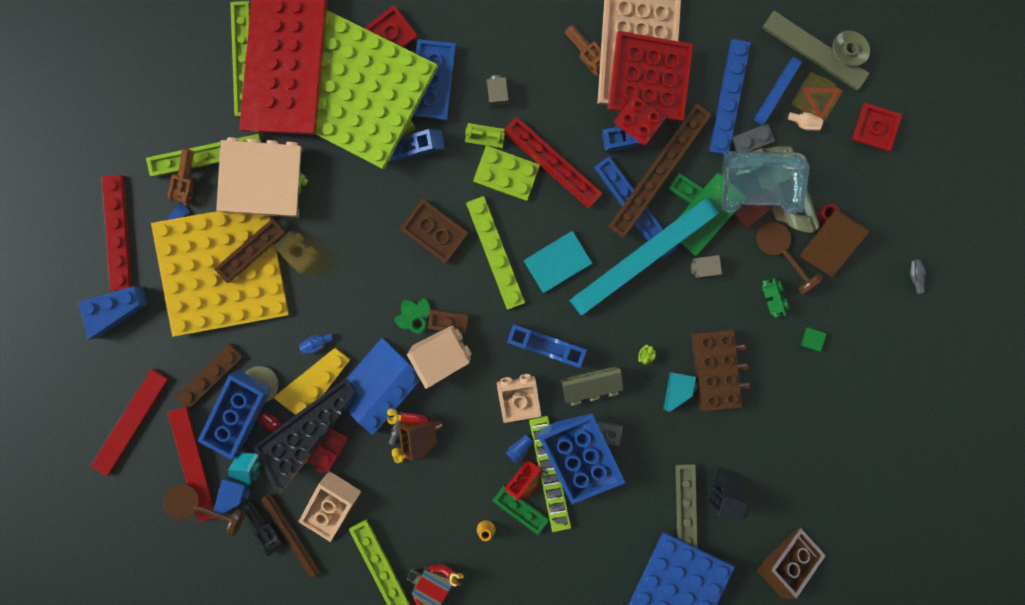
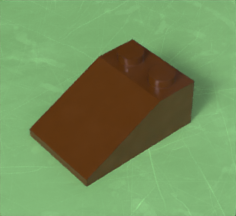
M798 528L765 558L757 571L782 599H797L826 555L801 528Z

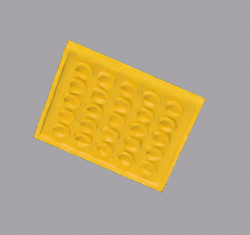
M216 211L151 223L172 337L289 315L276 243L229 284L214 270L215 267L271 220V216L221 213Z

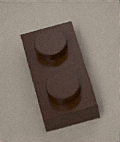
M430 309L428 329L442 331L453 325L455 329H459L461 334H466L469 314Z

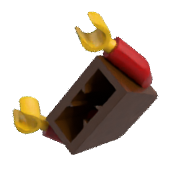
M395 409L387 410L389 416H394L387 417V421L390 424H395L398 420L401 421L398 423L401 449L394 448L392 450V456L396 463H401L404 458L413 462L424 458L427 452L436 446V433L443 429V425L438 419L432 421L421 414L402 413L399 415Z

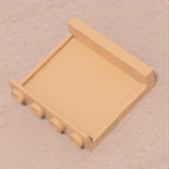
M238 138L221 140L216 211L221 213L299 218L298 196L301 152H303V148L298 146L296 142H286V145H282L278 141L268 140L267 143H259V140L247 139V142H241Z

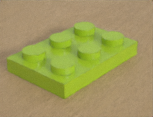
M486 145L473 182L527 201L540 165Z

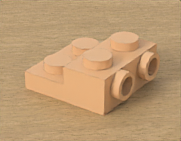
M523 374L519 379L512 380L510 377H504L500 382H497L504 423L541 417L535 376Z

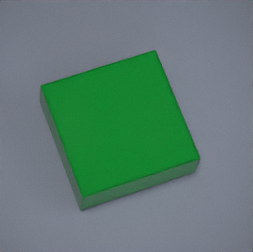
M806 328L800 346L821 352L826 333Z

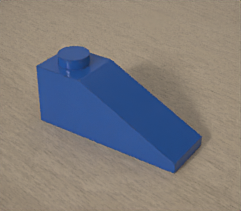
M427 129L401 137L389 162L445 150L442 131Z

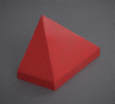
M527 460L504 490L518 501L537 493L543 472L542 469Z

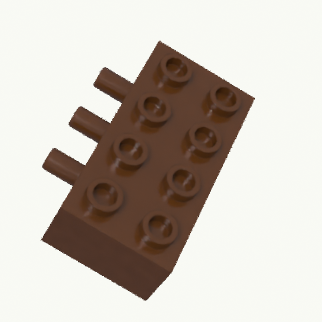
M730 329L691 333L696 381H698L697 397L699 409L711 411L741 408L740 391L749 390L750 384L748 382L739 383L738 372L747 371L748 365L747 363L737 364L736 352H745V344L736 345L734 330Z

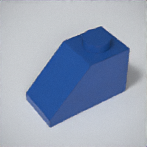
M229 476L222 479L213 511L223 514L247 500L251 491L248 488L249 485Z

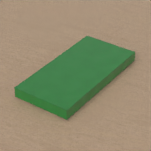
M716 173L678 217L680 218L707 197L719 211L715 217L680 242L694 256H697L747 198L719 173Z

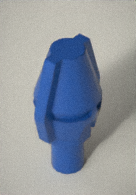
M331 333L325 336L316 335L306 339L299 344L303 355L315 353L321 350L326 343L334 339Z

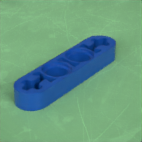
M794 56L791 58L756 114L755 122L760 125L766 122L802 61Z

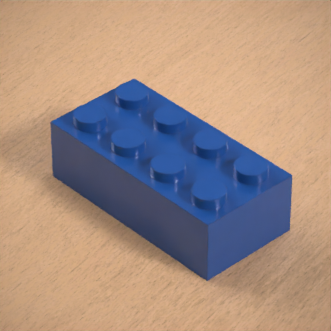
M240 370L230 374L198 442L232 460L236 457L237 453H241L272 388Z

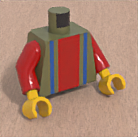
M445 564L426 566L422 574L411 569L406 579L416 584L412 591L416 605H441L451 586L461 585L457 578L462 579L464 575L461 573L456 574L453 569Z

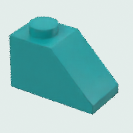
M670 372L663 409L670 412L691 398L693 392H696L698 387L696 377Z

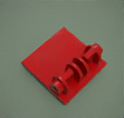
M634 94L614 120V123L617 124L616 127H620L626 131V134L629 133L630 137L633 136L639 141L640 145H646L666 117Z

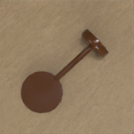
M769 222L758 230L756 241L759 249L771 256L783 253L805 280V283L798 289L801 295L824 279L820 274H816L809 279L788 253L787 249L791 243V234L783 224Z
M176 485L168 490L164 497V509L173 519H187L196 511L229 522L227 534L233 537L240 529L245 516V511L237 509L230 518L198 506L199 496L195 489L189 485Z

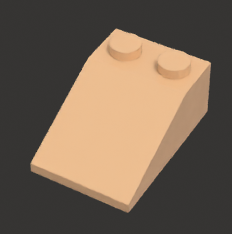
M329 471L318 484L299 523L331 542L361 491Z

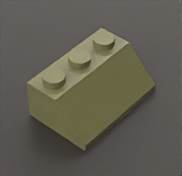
M616 366L561 379L565 401L571 405L580 404L583 399L588 398L589 401L598 400L600 395L608 394V397L619 394V391L623 390L621 370Z

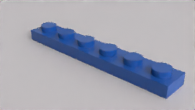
M736 39L730 41L709 153L729 155L751 42Z

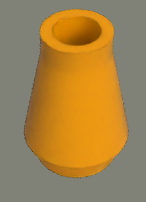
M485 520L478 524L477 534L481 540L488 541L494 536L496 528L492 522Z

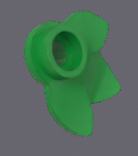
M423 298L416 304L410 300L403 299L401 303L402 315L394 318L396 324L402 329H410L417 334L423 333L428 327L427 318L430 315L428 301ZM417 320H420L422 322V326L420 328L415 326V322Z

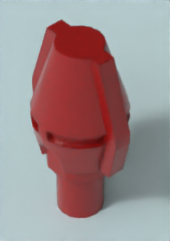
M263 412L257 418L262 428L270 434L281 426V422L276 417L266 412Z

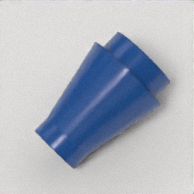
M524 435L520 440L507 448L506 454L515 463L523 460L533 441L527 435Z

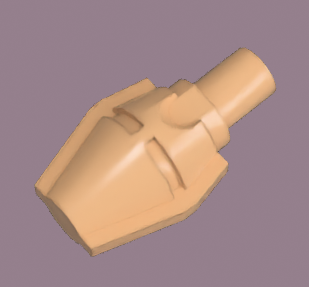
M790 112L788 120L797 122L796 124H799V127L805 130L820 131L823 120L812 113L803 112V114L798 115Z

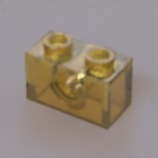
M289 231L273 247L300 275H305L320 261L317 256L319 253L314 247H308L304 243L306 239L299 232ZM297 247H301L303 251L299 257L295 255Z

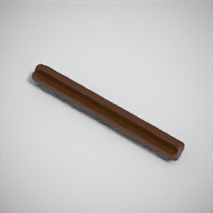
M271 494L266 495L261 499L262 503L310 578L316 577L320 573L316 564Z

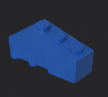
M133 286L79 301L78 305L88 339H98L104 333L115 328L119 323L146 307L148 303L143 287Z

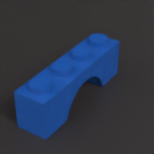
M515 324L512 325L507 340L509 344L543 354L581 368L587 351L584 348Z

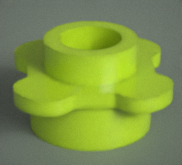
M645 345L639 352L638 361H643V364L652 363L656 351L653 350L652 346Z

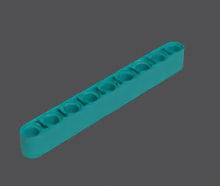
M708 197L569 301L578 313L583 315L715 217L719 211Z

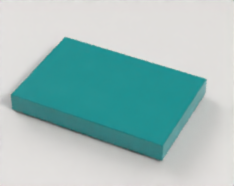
M573 231L523 260L543 293L592 264Z

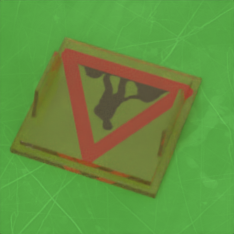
M810 71L791 105L805 113H812L821 118L824 124L843 90L825 77H820Z

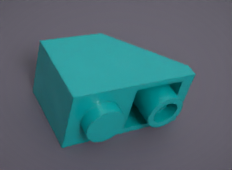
M237 453L228 469L229 477L251 485L253 480H257L261 472L259 469V456L255 453Z

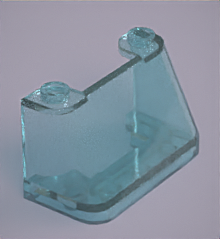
M725 152L723 157L721 209L727 212H736L741 208V204L781 205V208L788 214L803 212L810 169L806 157L800 153Z

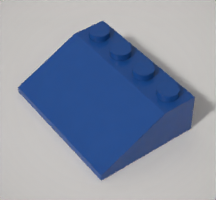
M381 338L347 378L355 389L357 396L346 411L362 427L374 435L387 420V417H390L387 414V410H396L420 382L421 379L412 363L385 339Z
M593 413L558 421L540 429L539 439L571 504L625 483Z

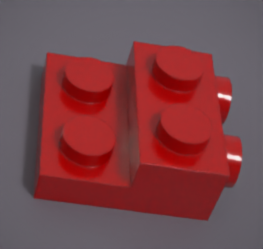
M332 427L305 463L310 462L314 464L313 468L320 473H324V471L328 473L349 437Z

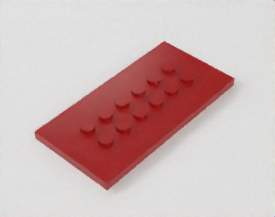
M251 0L240 131L316 135L328 0Z

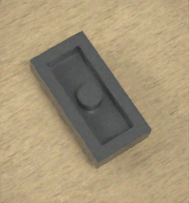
M768 123L732 137V143L737 156L775 141Z

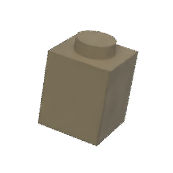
M495 75L487 79L489 105L509 104L506 77L502 78L501 75Z
M720 256L693 259L691 272L695 274V278L722 274Z

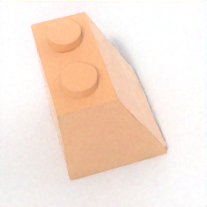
M453 325L414 344L407 354L425 388L434 385L469 364L471 360L470 356L472 354L467 345L464 346L461 341L463 339L459 329H455Z

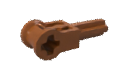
M573 25L569 26L565 34L581 51L580 59L595 76H598L600 74L601 48L595 41L589 44Z
M182 149L178 173L172 175L167 194L169 201H179L185 206H189L192 201L195 178L190 177L194 152L190 149Z

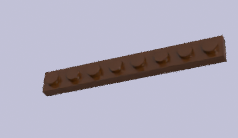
M697 103L693 106L607 228L622 239L626 236L712 115Z

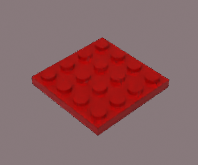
M618 31L616 34L607 110L621 112L635 94L666 117L665 120L684 121L693 44Z

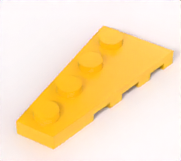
M334 348L273 398L296 415L327 392L351 359L337 348Z

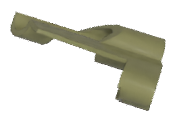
M792 146L761 148L730 160L736 178L755 172L777 221L786 222L792 228L812 233L820 227ZM789 179L795 182L806 215H797L787 210L778 183Z

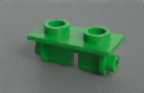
M774 277L772 279L773 282H770V279L762 281L765 298L773 296L774 299L767 302L770 314L774 318L781 316L780 312H783L784 316L787 315V310L790 307L788 300L783 299L782 291H784L781 280L778 281L777 277Z

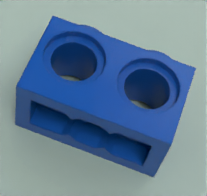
M620 127L604 129L602 132L605 152L641 145L639 141L633 136L630 137L631 135L629 133L626 134V131Z

